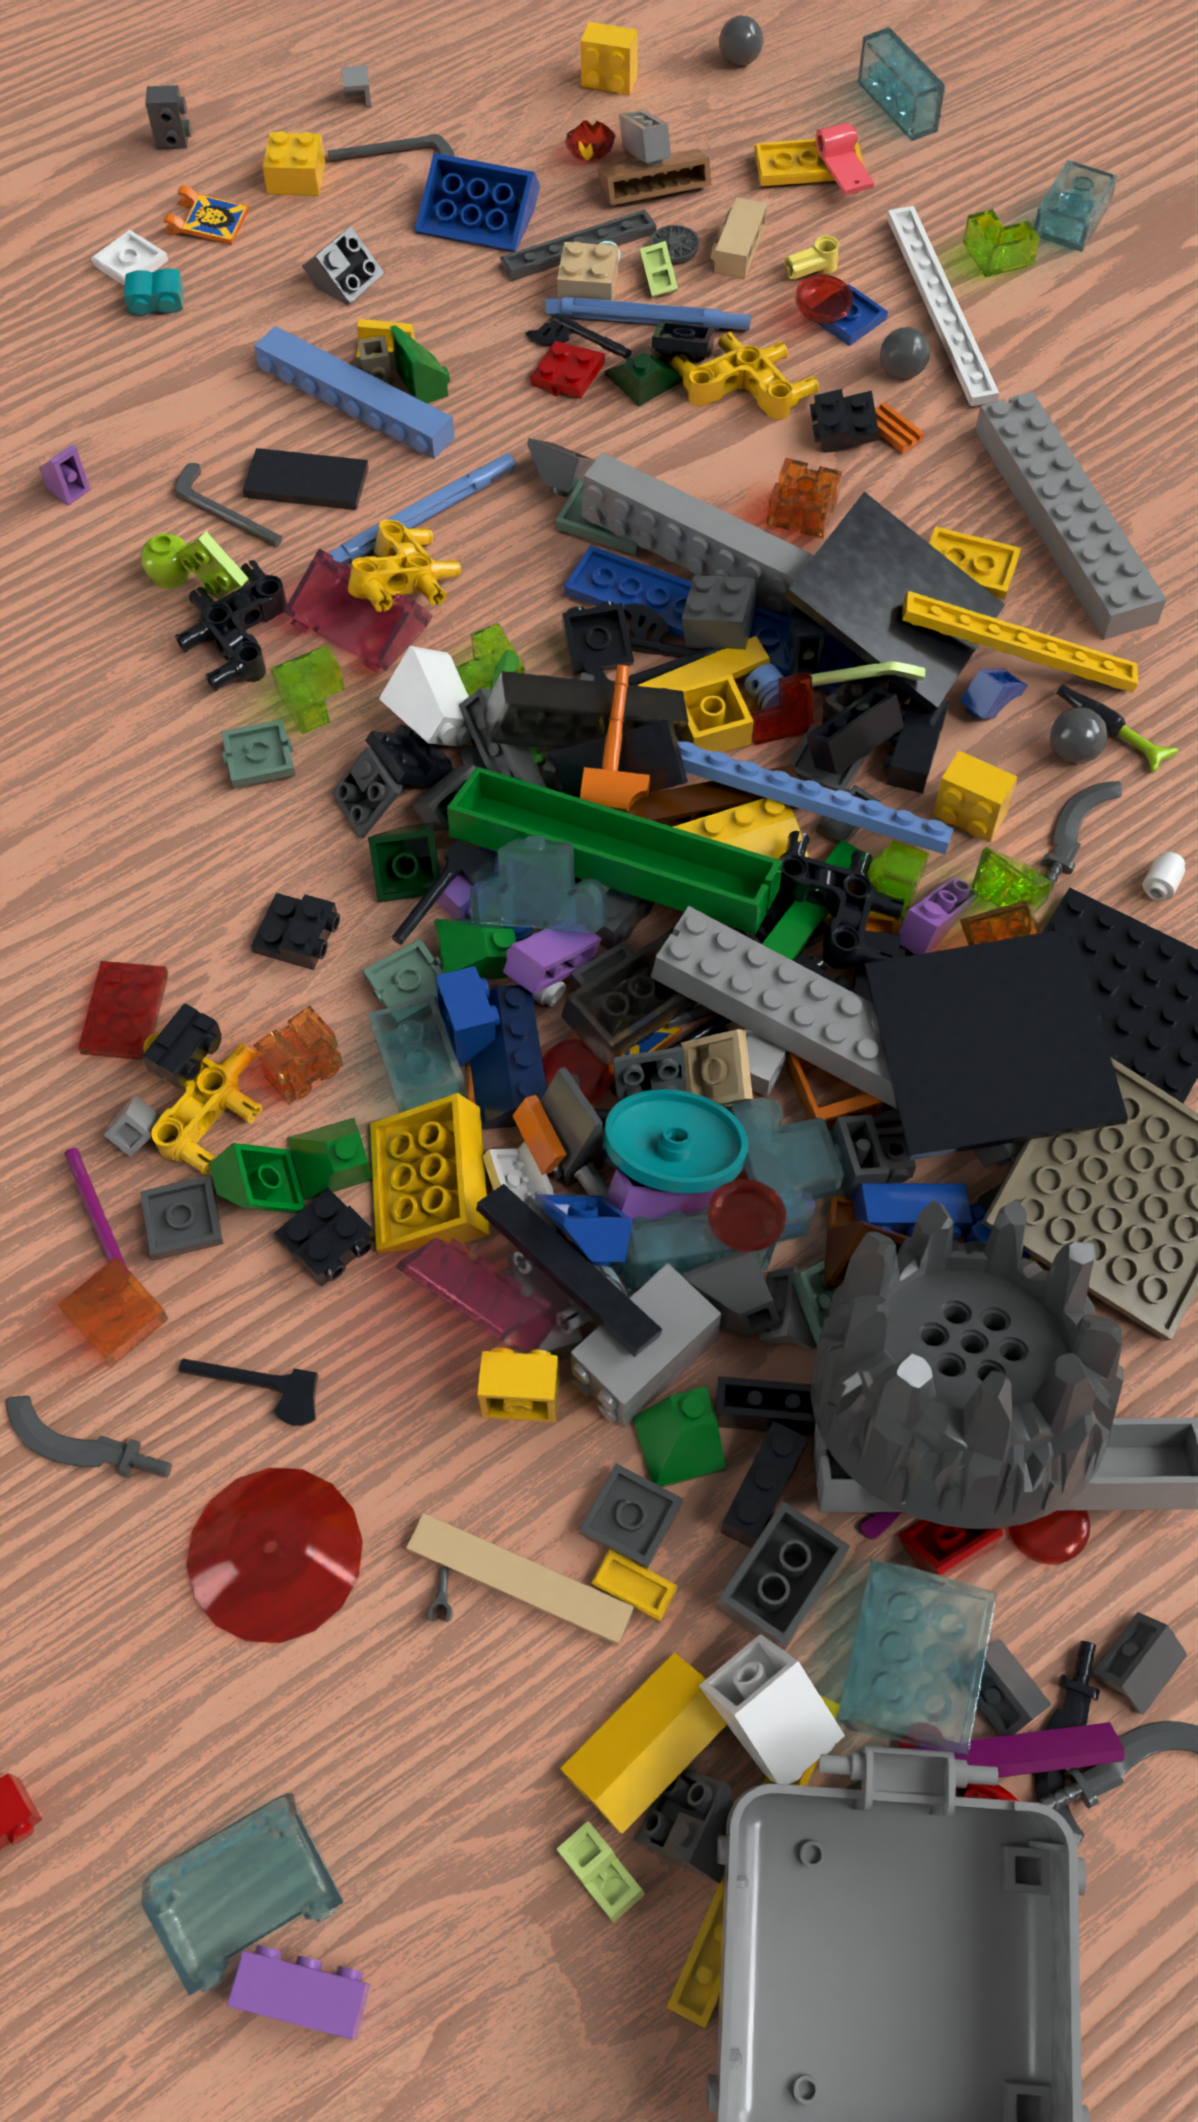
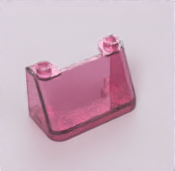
M319 548L283 612L293 619L290 624L302 632L307 633L308 629L359 656L364 659L362 665L375 673H378L380 669L387 671L427 628L433 616L418 602L399 593L391 596L393 605L389 610L376 611L368 599L356 598L348 592L351 568L346 564L343 565L335 561L331 554Z

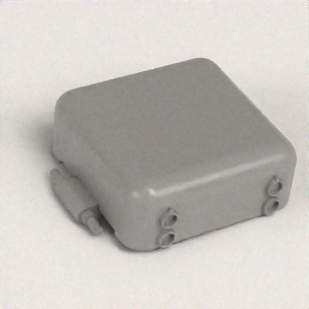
M864 1746L863 1753L851 1752V1757L820 1755V1773L850 1775L851 1780L862 1781L861 1790L761 1784L747 1789L735 1800L728 1814L726 1836L718 1835L717 1863L725 1865L716 2075L708 2074L707 2079L708 2112H715V2122H1090L1087 2105H1082L1078 1896H1084L1086 1868L1084 1859L1078 1857L1077 1843L1071 1827L1057 1811L1035 1802L956 1797V1787L966 1788L967 1783L997 1786V1767L967 1765L966 1760L955 1759L953 1752Z

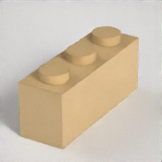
M736 197L733 207L727 209L725 226L721 225L718 243H714L712 247L711 260L715 261L714 273L746 278L766 226L767 203Z

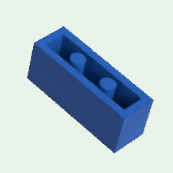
M862 1183L852 1199L856 1222L864 1221L908 1237H912L919 1213L932 1200L944 1205L954 1222L953 1241L962 1238L973 1223L966 1184Z

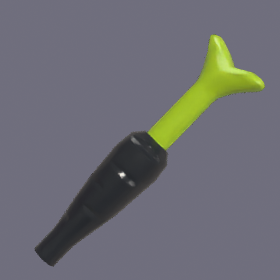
M1062 684L1056 692L1058 696L1066 700L1073 708L1084 707L1098 713L1106 724L1109 737L1119 736L1146 755L1151 773H1154L1159 768L1161 761L1170 759L1178 753V748L1152 744L1127 727L1125 718L1118 712L1072 690L1065 684Z

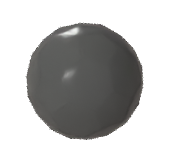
M748 16L731 18L725 23L719 36V48L723 57L729 63L739 66L750 64L757 59L764 42L763 32L759 24Z
M901 327L892 331L884 339L880 349V359L884 370L892 377L900 380L912 379L919 375L926 368L930 357L928 340L923 333L911 327Z
M1084 707L1071 708L1060 714L1054 721L1050 733V742L1054 752L1062 760L1072 764H1085L1096 759L1103 752L1107 742L1108 731L1104 720L1098 713Z

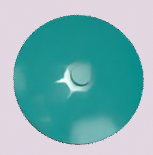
M649 1090L624 1098L609 1112L604 1129L603 1141L606 1152L612 1162L622 1172L644 1185L674 1193H701L725 1186L740 1174L748 1152L746 1131L740 1121L729 1110L706 1097L679 1090Z

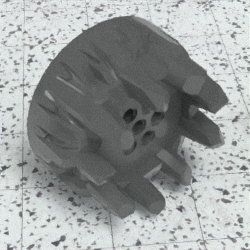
M1017 1199L999 1209L989 1238L985 1242L974 1240L961 1244L953 1241L954 1222L945 1206L935 1200H932L919 1213L912 1237L903 1242L897 1255L896 1244L891 1238L878 1232H867L850 1257L843 1284L833 1293L829 1314L825 1316L812 1370L810 1395L817 1427L832 1456L846 1473L870 1494L895 1509L916 1518L944 1526L968 1529L1004 1528L1042 1518L1068 1504L1088 1485L1099 1468L1106 1451L1124 1381V1370L1119 1365L1122 1349V1328L1108 1317L1094 1315L1095 1306L1087 1295L1095 1258L1094 1245L1081 1242L1066 1244L1056 1254L1050 1271L1043 1270L1035 1261L1023 1259L1022 1253L1027 1212Z

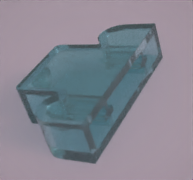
M543 836L526 837L525 840L514 839L498 849L499 872H492L473 885L470 891L472 923L596 933L608 923L607 895L603 885L592 878L583 879L575 884L573 845L569 842L545 841Z
M759 1098L732 1104L731 1113L740 1121L747 1134L748 1152L744 1168L769 1244L805 1235L810 1230L815 1212L814 1200L836 1196L840 1192L844 1173L841 1167L843 1160L839 1145L833 1144L823 1118L781 1126L783 1109L775 1100Z

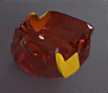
M585 119L580 125L567 133L565 143L567 149L575 158L580 161L592 162L606 157L611 152L616 135L606 124L596 121L591 125Z

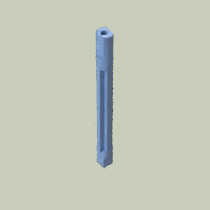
M564 296L563 298L548 297L546 299L545 311L548 314L558 313L564 317L656 325L662 320L715 327V330L720 328L749 330L751 314L721 312L720 309Z
M506 453L388 519L398 521L407 528H415L514 471L516 463L513 457ZM379 524L327 553L326 560L334 572L349 563L351 564L355 558L363 557L374 551Z

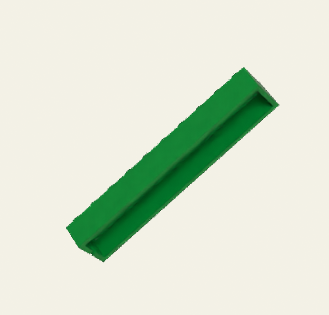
M480 767L474 769L447 807L450 837L683 912L690 906L724 925L752 934H756L766 915L767 909L770 908L780 889L781 860Z

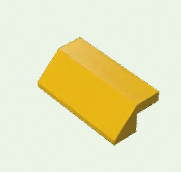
M675 1652L559 1768L584 1798L591 1801L620 1834H623L727 1725L699 1687L706 1678Z

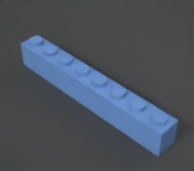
M276 326L254 345L258 367L264 372L282 379L287 384H292L308 395L315 396L331 407L338 408L352 418L361 420L373 429L384 432L396 441L407 444L419 453H424L435 459L455 439L452 416Z

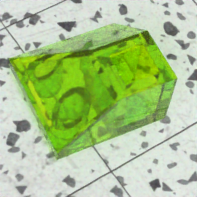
M986 847L981 853L972 888L976 890L980 897L998 906L1007 917L1015 919L1024 925L1048 901L1054 883L1028 864Z

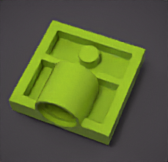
M207 531L183 545L176 552L181 558L183 566L188 571L193 572L202 581L205 590L217 599L241 587L249 579Z

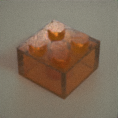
M117 1256L58 1304L67 1319L110 1368L169 1320L162 1306Z

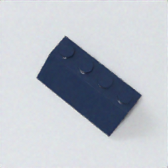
M521 985L500 986L489 991L490 997L487 999L490 1006H496L500 1025L495 1026V1040L470 1060L475 1102L480 1107L482 1130L517 1126L512 1115L526 1097L536 1095L539 1101H541L547 1091L533 996L530 991Z

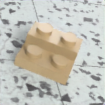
M736 1029L681 1042L684 1049L686 1092L706 1097L724 1108L732 1107V1104L753 1100L745 1030Z

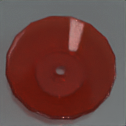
M269 1467L235 1479L208 1502L192 1530L186 1566L194 1598L215 1626L244 1641L283 1643L316 1631L343 1607L359 1577L363 1539L353 1507L332 1483L303 1469ZM268 1542H277L275 1551L271 1553L264 1552V1547Z

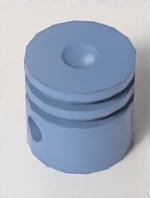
M765 664L756 668L745 681L744 686L767 717L781 714L787 710L795 699L794 691L773 664Z

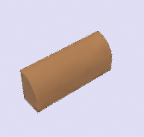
M698 149L671 154V158L663 159V163L659 165L649 166L644 161L639 160L598 169L602 193L610 205L711 186L709 157Z

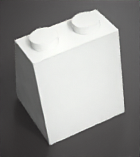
M409 646L379 699L427 743L462 747L473 738L458 706L469 696L451 656L447 652Z
M762 1634L757 1636L699 1685L761 1771L775 1784L789 1785L797 1781L803 1772L820 1758L821 1754H828L834 1745L845 1736L800 1663Z

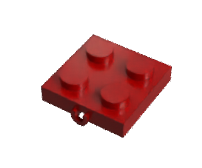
M555 341L530 376L531 385L550 390L554 396H559L561 393L581 399L605 364V354Z

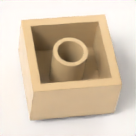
M564 242L557 278L558 298H563L564 296L614 301L618 278V246Z

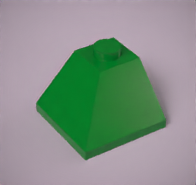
M396 325L391 326L396 372L410 395L425 403L447 397V384L450 383L447 368L445 366L441 367L433 354Z
M435 919L434 927L444 973L475 966L480 978H509V976L503 973V970L508 960L506 958L507 951L516 942L513 928L499 920Z
M354 1117L287 1137L305 1200L318 1197L327 1188L335 1192L373 1180Z
M232 1143L209 1163L217 1195L245 1209L298 1213L305 1207L289 1149Z
M706 1386L668 1396L633 1417L651 1482L663 1488L726 1470L718 1424Z

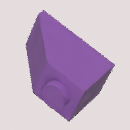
M73 444L39 467L46 489L68 506L90 491L77 448Z

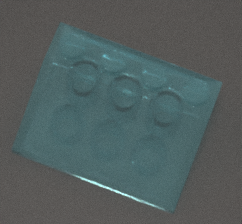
M871 1560L838 1719L850 1731L968 1756L997 1594L990 1590L913 1567Z

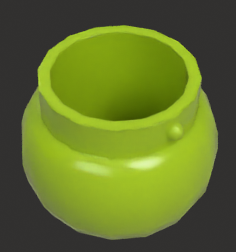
M168 533L157 534L149 538L143 545L140 554L142 567L147 575L153 579L154 584L162 588L171 589L183 585L188 580L190 571L183 566L181 558L176 554L186 544L182 538Z

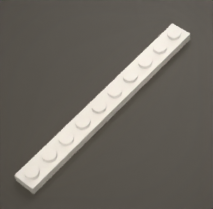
M914 206L888 210V223L970 407L998 401L999 391Z

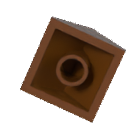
M864 1221L827 1230L824 1268L825 1283L837 1288L843 1284L850 1257L867 1232H878L891 1238L896 1244V1255L903 1242L911 1237Z

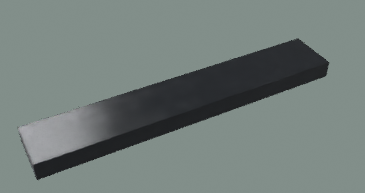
M505 1184L477 1203L476 1211L631 1355L636 1357L660 1337L663 1329Z

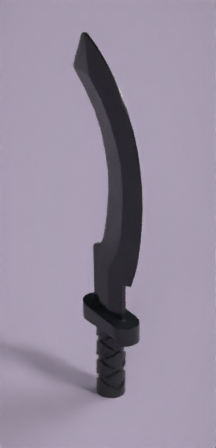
M1080 1641L1073 1680H1069L1067 1675H1061L1059 1686L1067 1690L1064 1707L1062 1710L1057 1709L1046 1730L1087 1725L1091 1700L1098 1701L1100 1692L1099 1689L1088 1686L1089 1675L1092 1669L1091 1664L1093 1663L1094 1651L1096 1649L1094 1643ZM1065 1769L1035 1773L1037 1800L1050 1793L1053 1794L1060 1788H1065ZM1062 1806L1056 1811L1071 1827L1078 1846L1084 1834L1070 1812L1069 1806Z

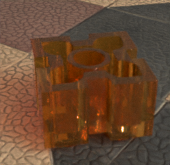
M786 458L779 473V481L775 483L769 498L767 525L789 530L790 526L794 525L801 527L800 533L823 539L829 524L830 513H833L839 498L842 471L819 466L818 471L808 469V463Z
M310 1005L289 1019L287 1027L279 1032L275 1029L253 1045L257 1058L261 1061L260 1066L264 1077L288 1105L296 1099H302L307 1096L312 1090L311 1084L314 1081L332 1078L339 1071L340 1067L343 1066L340 1052L336 1049L338 1044L335 1033Z

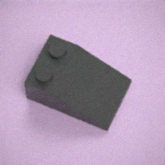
M563 1067L556 1073L540 1103L566 1152V1156L551 1174L555 1179L561 1177L565 1185L569 1187L578 1182L574 1175L585 1165L587 1166L593 1162L597 1171L603 1168L602 1121L566 1067Z

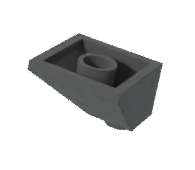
M529 438L527 442L542 482L552 486L551 492L560 496L567 497L568 493H572L579 480L584 481L585 473L596 461L549 441Z

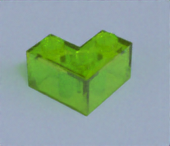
M991 209L968 215L963 244L983 276L989 277L1034 265L1040 237L1029 220L1003 226L994 210Z
M499 623L471 633L474 659L455 666L468 696L480 687L491 690L494 671L501 656L507 649H510L519 659V664L512 678L511 696L525 691L524 665Z
M328 645L271 668L276 691L301 734L330 723L324 698L344 690L345 687L341 667Z
M892 840L889 848L885 847L878 859L874 857L869 868L868 877H870L872 885L877 888L878 892L899 899H905L900 916V921L903 922L925 872L929 853Z

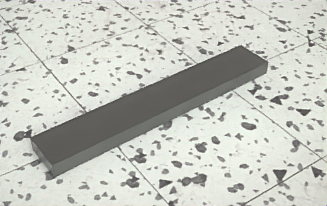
M644 209L501 256V266L509 279L514 281L559 266L564 242L599 244L603 241H612L617 246L653 235L656 231V224Z

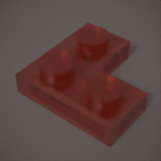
M809 672L778 678L779 706L750 712L754 721L751 739L754 745L805 734L811 724H814L812 677Z

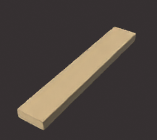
M425 1513L422 1514L406 1547L410 1553L441 1567L448 1568L450 1571L619 1646L634 1611V1606Z

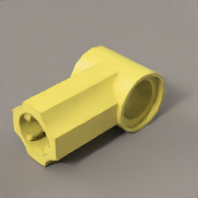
M821 236L815 241L814 247L785 257V267L791 281L816 271L820 274L835 272L838 266V240L833 236Z

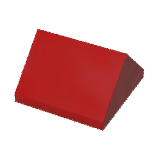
M922 1519L899 1533L898 1537L932 1588L995 1548L1004 1533L1002 1528L968 1529L944 1526Z

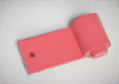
M849 122L816 131L818 153L844 195L858 194L859 191L874 188L872 178L854 152L858 135L856 128L852 127Z

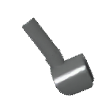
M448 1568L439 1569L436 1601L430 1605L428 1610V1616L432 1622H434L436 1607L441 1605L447 1608L446 1622L448 1623L453 1617V1609L447 1603Z

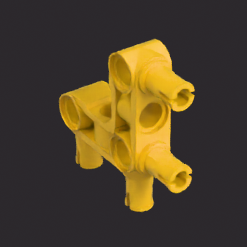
M728 332L727 336L725 334L722 335L718 341L719 347L726 354L699 366H695L685 353H681L680 357L678 355L675 356L671 362L672 368L683 379V386L688 390L689 401L696 406L708 405L722 399V396L737 389H744L753 395L757 400V405L770 418L781 420L789 416L791 408L796 407L800 400L819 392V383L816 378L814 379L813 375L791 383L775 367L773 363L788 357V349L782 341L761 349L752 345H742L732 332Z
M385 519L379 522L374 548L378 558L376 556L359 557L353 560L347 590L356 598L368 599L378 612L389 610L393 605L391 596L422 593L431 605H440L446 600L447 593L440 587L437 580L458 578L461 574V567L456 559L435 561L422 548V545L430 546L433 542V533L428 526L407 528L398 521Z
M161 1032L154 1033L146 1039L143 1047L144 1052H146ZM240 1042L222 1064H216L207 1057L203 1059L201 1069L196 1078L192 1081L187 1080L182 1086L187 1091L172 1108L165 1110L152 1128V1139L164 1159L175 1162L185 1161L207 1176L211 1173V1169L208 1168L210 1166L209 1163L217 1156L203 1149L197 1143L223 1112L230 1109L248 1123H253L256 1120L252 1114L260 1115L263 1108L262 1104L240 1092V1087L238 1086V1077L251 1061L256 1058V1054L248 1046L245 1048V1044ZM221 1085L217 1090L209 1091L211 1087ZM177 1136L174 1141L164 1143L167 1138Z

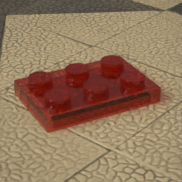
M110 961L100 962L78 1046L82 1055L143 1060L142 1055L145 1053L143 1049L144 1042L150 1035L154 1034L169 974L166 966Z

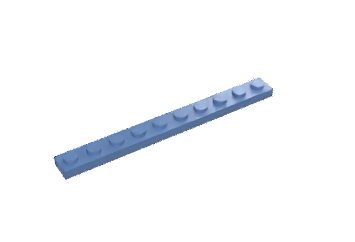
M677 741L685 772L935 852L946 853L954 828L946 826L941 821H929L917 817L906 810H895L885 807L875 800L866 801L853 797L850 793L843 790L834 791L822 787L815 781L796 779L783 771H771L759 767L751 761H739L730 758L723 752H711L698 748L697 745L691 742Z

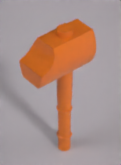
M617 665L602 769L584 767L580 798L628 813L637 800L648 797L650 775L618 771L630 667Z

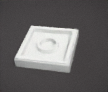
M131 230L124 233L91 258L94 267L124 286L127 273L137 270L154 272L169 261L166 252Z

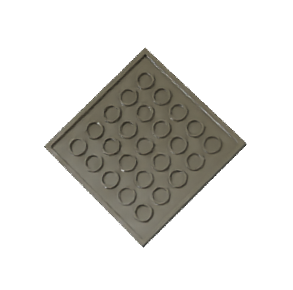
M1111 1058L1128 1115L1127 1123L1026 1140L981 1224L992 1230L999 1209L1017 1199L1027 1212L1023 1250L1050 1268L1056 1254L1066 1244L1070 1242L1093 1244L1095 1258L1088 1292L1164 1341L1173 1339L1198 1289V1113Z

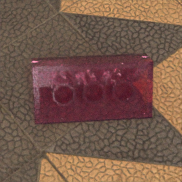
M436 1237L401 1259L396 1265V1268L503 1343L527 1352L540 1350L556 1324V1314L548 1309L551 1305L550 1301L533 1291L530 1296L521 1291L524 1286L522 1282L506 1273L502 1278L495 1273L497 1269L495 1264L482 1256L474 1259L468 1255L471 1248L455 1238H452L449 1243Z

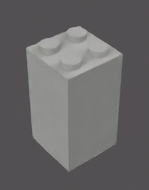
M669 1263L629 1298L663 1329L660 1337L634 1357L605 1329L599 1326L571 1351V1371L574 1378L572 1383L585 1397L591 1395L599 1403L598 1409L611 1423L617 1421L623 1428L718 1339L721 1313Z

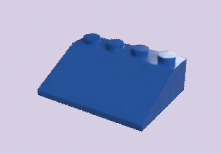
M434 153L414 231L419 234L516 252L534 213L540 189L536 174L532 171Z

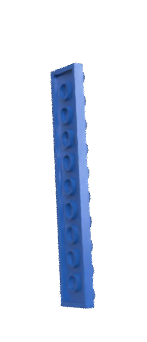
M589 546L564 585L565 595L594 606L606 601H612L614 604L622 603L625 617L632 619V615L624 608L625 604L636 603L646 605L663 617L669 627V634L685 639L682 615L692 582L595 546ZM757 606L749 638L757 636L770 658V664L775 665L782 676L793 678L794 676L790 675L789 661L786 655L789 617ZM644 614L641 615L639 621L642 624L646 619ZM653 623L651 627L656 628L657 625ZM826 631L821 673L856 667L861 657ZM848 681L814 686V688L840 697Z

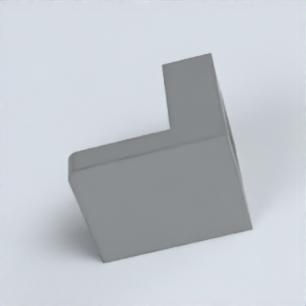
M367 65L341 67L345 97L365 95L366 106L372 107Z
M135 1095L113 1117L104 1136L132 1157L152 1137V1128L161 1115Z

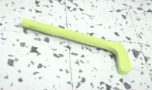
M892 661L785 678L792 690L891 674L914 681H921L925 679L926 669Z

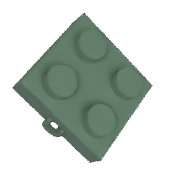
M283 719L221 732L225 752H222L225 766L228 765L233 789L295 776L290 753L293 752L290 738L287 739Z
M418 939L363 969V974L374 990V996H377L379 1003H383L396 1024L399 1025L437 1004L436 975L444 974L439 957L434 958L422 940Z

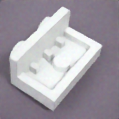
M526 1142L518 1149H488L482 1156L493 1190L505 1184L522 1201L537 1190H541L542 1194L554 1195L553 1187L549 1182L547 1174H541Z

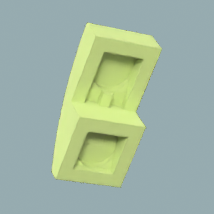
M666 241L640 248L652 298L678 291Z
M589 1821L557 1848L559 1854L613 1924L645 1895L640 1885L617 1859L613 1850Z

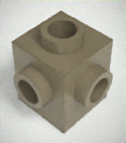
M385 336L357 340L360 357H355L356 368L386 383L393 382L391 370L396 369L393 351L388 352Z

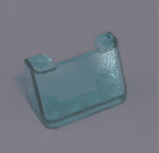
M287 1793L273 1799L164 1863L144 1879L142 1886V1907L189 1996L198 1990L205 1992L218 1985L224 1978L223 1972L228 1965L227 1959L301 1914L306 1920L324 1921L337 1911L338 1905L343 1903L342 1894L292 1793Z

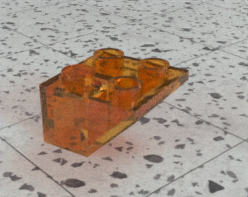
M1027 900L960 919L968 945L1040 933L1034 912Z

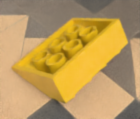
M763 798L674 826V828L775 859H779L785 853L790 832L800 831L790 805L769 798ZM801 832L799 833L798 842L801 841Z
M455 1093L370 1123L377 1252L388 1253L460 1245L490 1235L489 1222L476 1211L477 1203L487 1196L485 1166L482 1158L484 1153L479 1106L459 1093Z

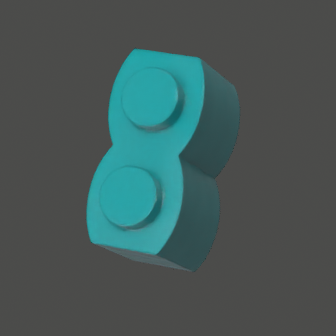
M163 268L154 272L137 270L125 275L124 299L130 314L145 315L155 311L174 313L183 309L184 284L179 270L172 268Z

